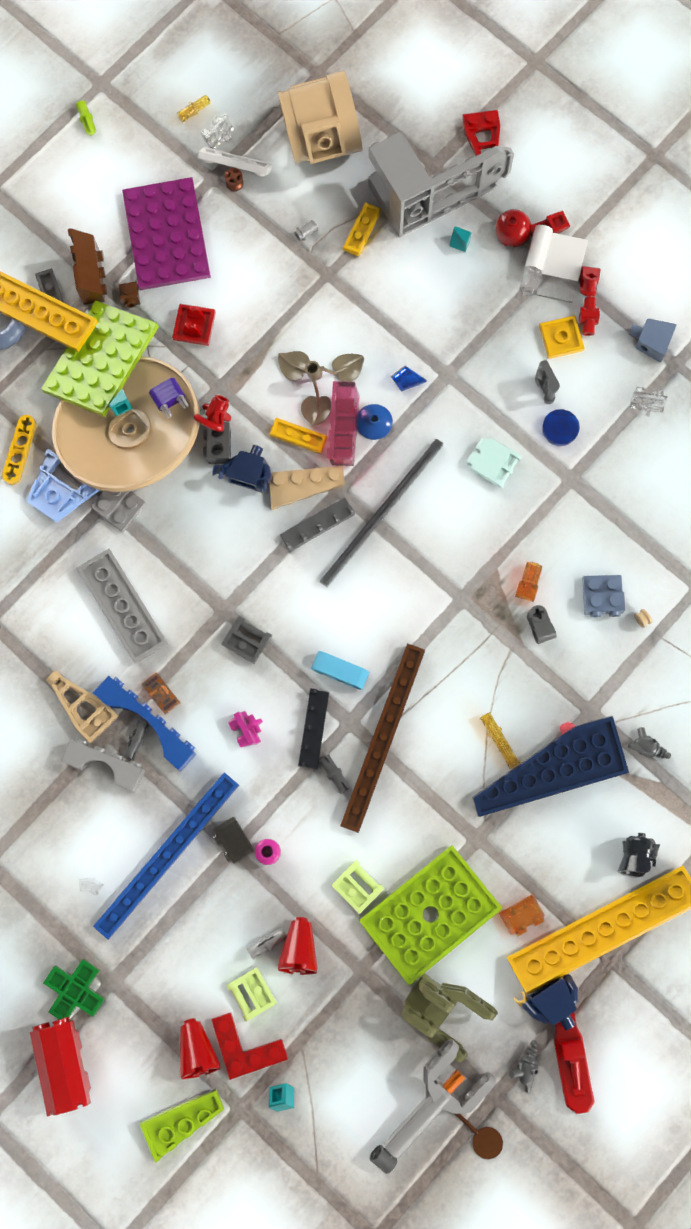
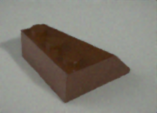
M69 228L68 235L73 243V246H70L73 261L76 262V264H73L75 286L82 303L105 302L104 295H107L106 284H103V278H106L105 268L102 267L101 263L104 261L103 250H99L94 235Z

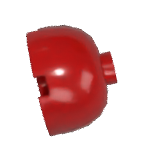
M510 209L499 216L496 222V236L504 246L519 247L529 240L532 224L524 211Z

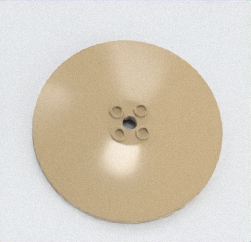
M141 356L122 388L132 409L118 416H115L111 408L104 417L60 400L52 425L53 445L59 460L74 478L98 490L110 492L131 491L161 480L185 459L197 437L199 423L194 420V415H200L197 397L189 381L172 365L155 358ZM175 378L185 394V400L189 407L187 408L184 404L186 409H183L180 403L168 408L172 413V417L168 414L169 419H167L163 411H159L149 391L167 379ZM134 427L133 432L126 433L128 428Z

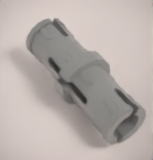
M280 928L267 937H261L262 940L247 948V951L254 960L264 952L273 950L272 947L284 941L287 936L283 929Z

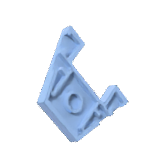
M47 449L44 463L39 468L41 471L37 480L33 483L26 502L57 523L100 490L83 483L78 490H74L53 476L52 473L61 461L57 454Z

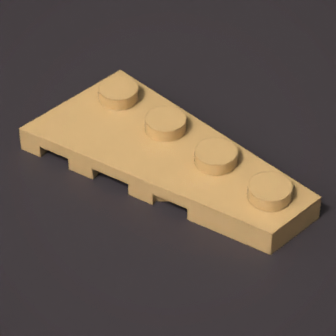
M343 466L271 472L272 479L269 482L271 509L275 510L286 504L290 505L295 501L307 499L313 495L345 486Z

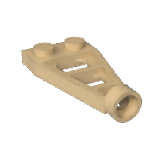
M58 670L54 671L46 679L54 689L75 728L89 743L92 744L119 717L110 706H107L98 697L64 678ZM69 688H72L80 695L73 704H70L64 696V693ZM84 701L89 702L96 708V711L87 720H82L77 712V707Z

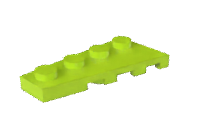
M217 1088L140 1122L139 1125L155 1163L166 1153L176 1148L184 1139L190 1137L198 1128L204 1126L224 1110V1105Z

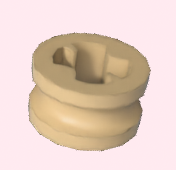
M641 609L640 613L634 614L637 623L642 628L647 627L646 624L653 623L652 618L645 609Z

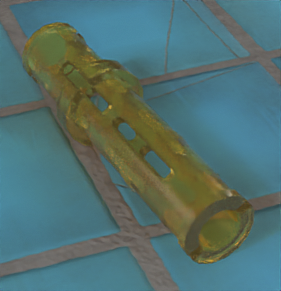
M491 712L480 717V720H482L489 732L488 736L492 737L509 769L519 764L520 761L501 732V726L498 727Z

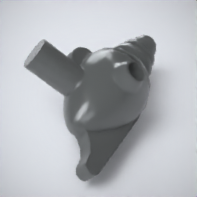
M644 727L637 729L639 738L635 739L634 743L628 744V748L646 757L671 758V753L660 747L656 739L646 735Z
M536 1040L530 1042L531 1047L528 1046L529 1050L525 1051L527 1054L520 1058L517 1069L509 1071L510 1078H519L521 1084L525 1085V1092L528 1094L531 1092L534 1077L538 1074V1061L535 1058L538 1055L535 1053L538 1051L535 1048L537 1046Z

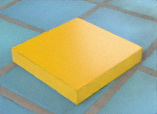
M575 315L539 323L548 359L584 351L585 348Z

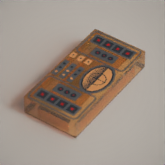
M157 672L141 684L165 715L181 703Z

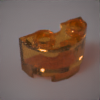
M534 894L499 913L509 933H515L517 937L528 931L526 927L532 924L538 926L545 921L543 918L545 914Z

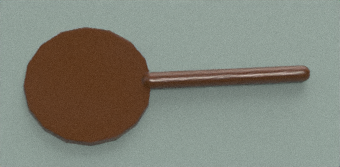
M455 1114L475 1133L472 1145L478 1156L483 1159H493L500 1154L503 1149V1139L496 1129L486 1126L477 1130L461 1114Z

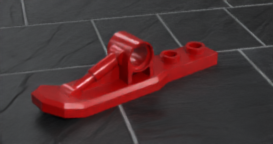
M573 1012L570 1016L575 1022V1026L565 1031L561 1023L558 1022L555 1024L553 1040L565 1105L574 1113L581 1114L589 1112L595 1100L583 1037L577 1028Z

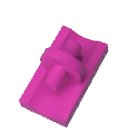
M246 711L233 714L234 718L228 724L233 731L241 729L243 735L237 738L239 746L246 747L260 743L261 740L258 733L261 732L259 725L263 723L262 719L256 720L253 714L248 716Z

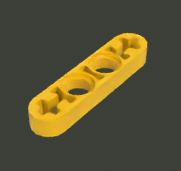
M23 415L19 418L8 452L2 477L9 485H15L20 482L37 426L36 421L30 415ZM29 420L31 425H28L26 428L24 423H27ZM25 437L27 438L26 444L18 445V439ZM16 454L22 456L21 461L18 463L12 462V458ZM13 472L16 476L10 480L8 474L11 475Z

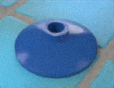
M370 404L363 407L356 417L358 432L370 440H378L385 437L390 432L393 424L392 415L389 410L379 404ZM376 417L378 420L376 422H372L371 418Z

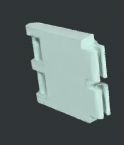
M482 437L475 449L479 453L473 451L467 460V464L471 466V471L496 486L503 488L507 476L512 474V468L522 457L494 439L489 438L487 440Z

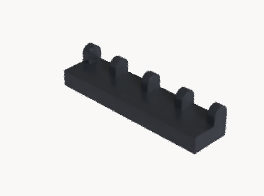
M310 688L298 767L318 770L329 692Z

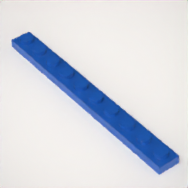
M224 772L93 927L109 940L240 785Z

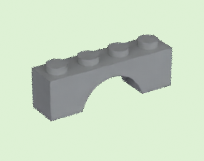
M77 738L76 742L70 740L61 762L80 770H84L88 765L95 762L107 763L114 772L115 784L134 792L137 791L145 770L141 769L142 764L132 760L130 764L124 762V757L115 753L112 756L105 754L106 750L95 746L94 749L87 747L88 742Z

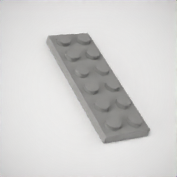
M110 549L77 567L78 572L135 664L168 645V642Z

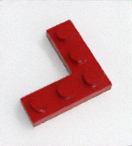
M232 1012L211 1019L230 1080L288 1060L282 1039L244 1052Z

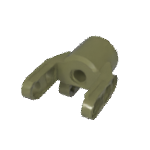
M424 973L403 1003L404 1010L401 1012V1016L405 1021L425 1034L428 1040L438 1048L447 1040H454L459 1045L455 1060L463 1062L468 1054L462 1044L439 1029V1027L458 1001L483 1019L493 1021L498 1012L492 1005L467 987L448 983L440 985Z

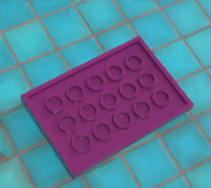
M193 177L123 189L139 290L211 278Z

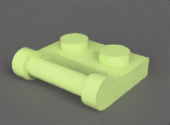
M357 860L331 885L359 914L384 889L381 884L379 885L360 866ZM353 871L373 890L370 895L350 876Z
M258 967L226 985L228 991L231 990L242 1010L245 1022L277 1004ZM243 984L256 1009L250 1010L238 985Z

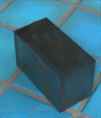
M235 817L230 818L213 829L215 832L213 837L218 845H223L226 850L223 854L228 862L232 861L233 864H236L255 852Z

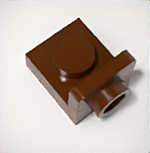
M136 281L118 284L122 307L133 308L141 304Z

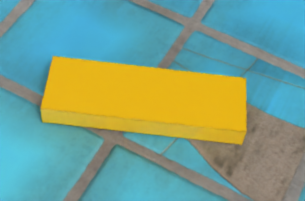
M366 202L364 203L345 241L343 251L358 257L360 256L381 213V208Z
M275 418L269 436L318 454H322L328 439L326 435L279 418Z

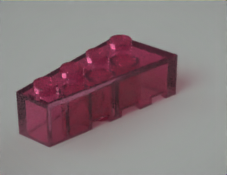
M333 381L332 409L330 413L331 430L328 433L330 448H327V459L330 460L332 465L354 466L360 394L355 382Z

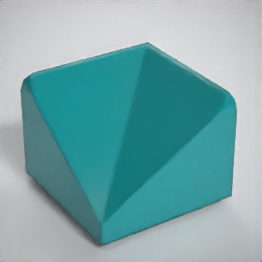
M454 227L449 246L466 252L472 232Z
M123 389L118 392L109 404L115 416L132 409Z
M287 1083L269 1087V1108L277 1112L294 1108V1087Z

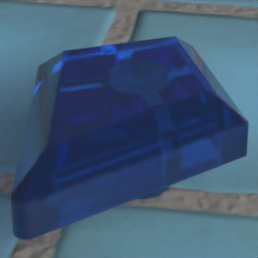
M406 365L390 376L401 392L427 382L424 377Z

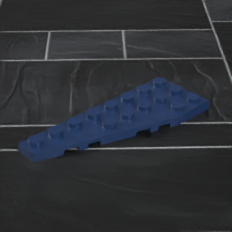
M613 716L572 727L473 796L477 816L481 817L629 773Z

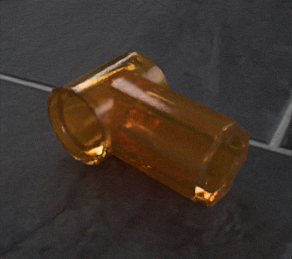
M526 562L515 597L534 602L538 590V580L542 571L541 565L535 562Z

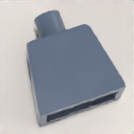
M647 319L643 328L633 324L629 335L639 338L635 346L636 349L661 362L666 354L677 324Z

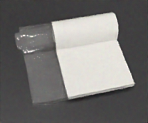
M536 225L519 287L522 294L573 303L588 240L553 233L552 228L549 226Z

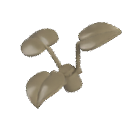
M301 351L278 354L280 369L287 379L298 381L305 373L313 382L316 397L309 396L301 404V412L312 426L323 423L329 417L332 410V403L329 397H319L316 381L322 377V371L332 375L337 374L338 379L342 382H352L361 373L364 356L353 353L340 355L333 360L332 367L335 371H332L324 366H320L316 361H310L308 355Z

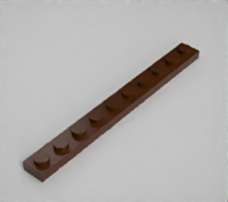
M407 643L340 827L356 833L360 831L425 649Z

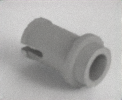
M311 220L301 228L297 227L294 232L295 236L299 241H305L307 236L318 230V226L314 220Z

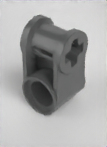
M540 605L532 607L527 613V620L536 643L541 644L556 638V631L550 621L547 610ZM536 612V614L540 613L541 616L538 618L534 617L533 614Z

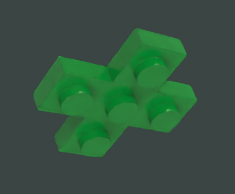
M82 959L72 975L55 965L43 982V984L59 994L48 1013L57 1019L70 1018L76 1007H79L94 1017L106 999L89 988L100 972V969L85 959Z

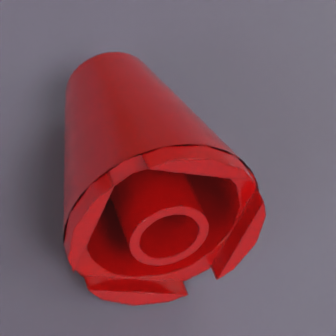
M296 917V920L291 922L277 965L278 971L288 974L296 972L300 973V975L317 974L318 966L312 923L308 921V918Z
M196 1018L185 1020L184 1025L180 1029L181 1079L197 1078L199 1075H208L220 1070V1063L201 1021H196Z

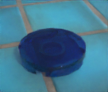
M564 409L550 412L544 418L542 424V434L549 443L556 446L570 444L577 438L580 430L577 417L572 412Z

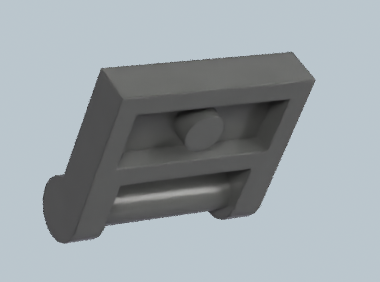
M546 359L539 363L535 382L545 394L544 402L552 404L555 401V393L559 390L560 384Z
M238 616L221 645L255 664L272 638V634L259 630L244 621L243 617ZM240 627L260 638L261 642L258 644L239 633L238 629Z

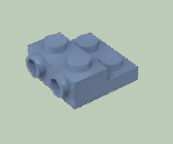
M621 575L582 577L584 615L601 617V614H609V617H618L625 612V597L622 591Z

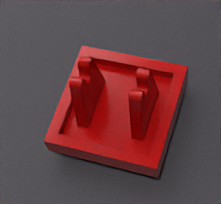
M179 304L172 336L173 340L209 346L216 310Z

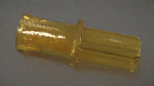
M204 95L194 103L189 102L187 107L177 112L179 119L184 123L195 114L198 115L200 110L211 103L209 97Z

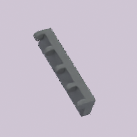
M343 498L280 534V537L289 552L354 516L355 511L349 505L346 498Z

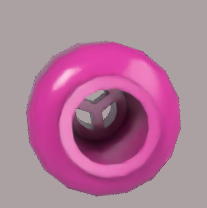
M272 839L261 840L255 847L256 859L264 865L275 864L281 856L280 845Z

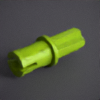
M78 101L75 105L80 115L79 120L83 123L86 134L92 136L96 133L92 120L93 115L89 113L86 101Z

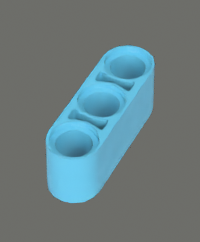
M318 651L311 667L313 671L359 690H363L370 673L362 667L322 651Z

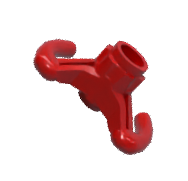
M215 395L210 404L204 403L202 405L203 410H206L205 415L208 418L205 419L201 415L195 414L194 420L214 431H224V421H231V415L227 413L229 400L224 396Z

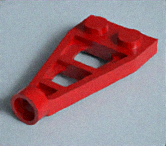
M498 110L463 114L464 132L475 156L481 154V149L499 146L501 125ZM491 131V140L488 142H479L475 135L477 132Z

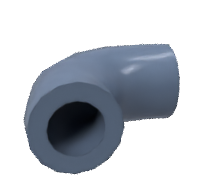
M11 318L6 328L0 331V350L9 348L19 342L28 327Z

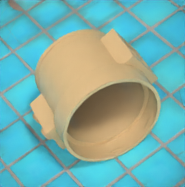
M344 70L327 74L324 78L293 85L286 91H278L295 165L304 161H310V164L363 151L355 106Z

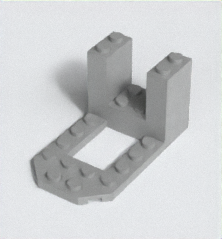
M401 131L397 134H391L387 139L375 142L369 147V159L376 171L368 177V186L400 238L494 190L498 186L496 182L501 177L506 178L510 174L514 152L508 147L495 146L491 149L487 148L481 154L469 157L464 163L453 165L448 171L442 174L438 173L430 179ZM477 173L475 184L467 185L461 191L455 194L451 193L439 202H433L434 194Z

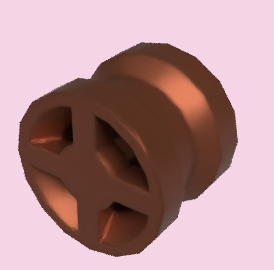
M231 168L226 171L225 180L227 188L231 191L242 189L244 184L242 172L237 168Z

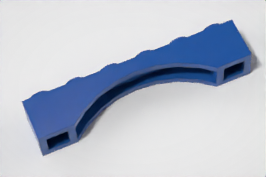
M108 676L93 694L111 708L128 710L146 719L159 736L164 758L179 771H182L197 755L193 751L195 747L187 740L185 742L179 739L181 734L173 727L169 730L165 726L167 722L159 715L153 716L150 713L153 709L145 702L140 704L136 700L138 696L130 689L128 692L122 688L124 683L117 677L112 679Z

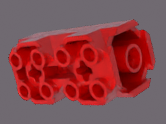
M69 1017L53 1021L51 1026L49 1022L32 1027L33 1031L30 1032L47 1117L78 1109L77 1106L79 1105L85 1107L91 1103L89 1095L91 1087L88 1073L84 1070L80 1053L82 1045L79 1031L75 1029L74 1021L70 1020Z

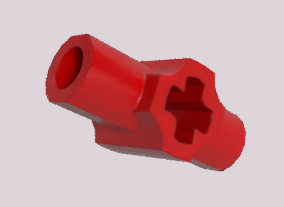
M585 297L584 307L580 308L579 324H583L582 335L593 336L595 334V325L599 324L600 311L599 308H596V297Z

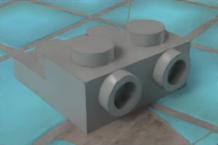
M104 491L101 495H96L91 502L93 504L91 506L93 511L121 532L127 529L146 505L144 500L131 491Z

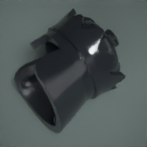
M638 833V836H629L626 838V841H622L624 855L619 865L618 873L642 877L650 871V861H652V867H656V857H658L660 844H656L654 839L646 838L645 833Z

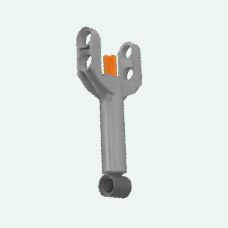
M447 1040L423 1066L425 1098L384 1142L385 1148L382 1145H378L371 1152L370 1161L385 1174L393 1171L397 1164V1159L402 1156L440 1112L470 1113L494 1087L496 1078L489 1072L479 1075L464 1093L457 1098L453 1092L465 1079L460 1071L456 1069L444 1084L437 1079L457 1056L459 1045L454 1040Z

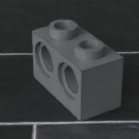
M224 422V431L221 432L222 434L219 437H213V434L217 431L209 428L204 429L203 436L204 440H207V447L203 448L204 458H207L208 464H224L231 459V426L229 422ZM216 449L222 450L219 455H214L212 453Z

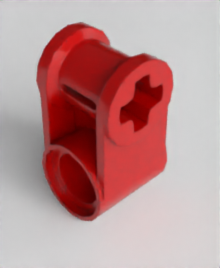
M581 267L579 282L582 295L589 297L596 295L600 279V268Z

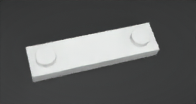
M207 147L199 150L198 158L203 159L206 163L215 162L251 171L257 176L267 175L272 167L270 163Z

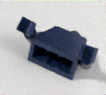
M253 445L250 453L240 451L238 455H235L223 465H215L212 471V476L219 474L218 478L223 479V475H225L229 483L261 493L262 490L267 491V485L272 479L270 466L265 458L261 457L263 448L258 445Z

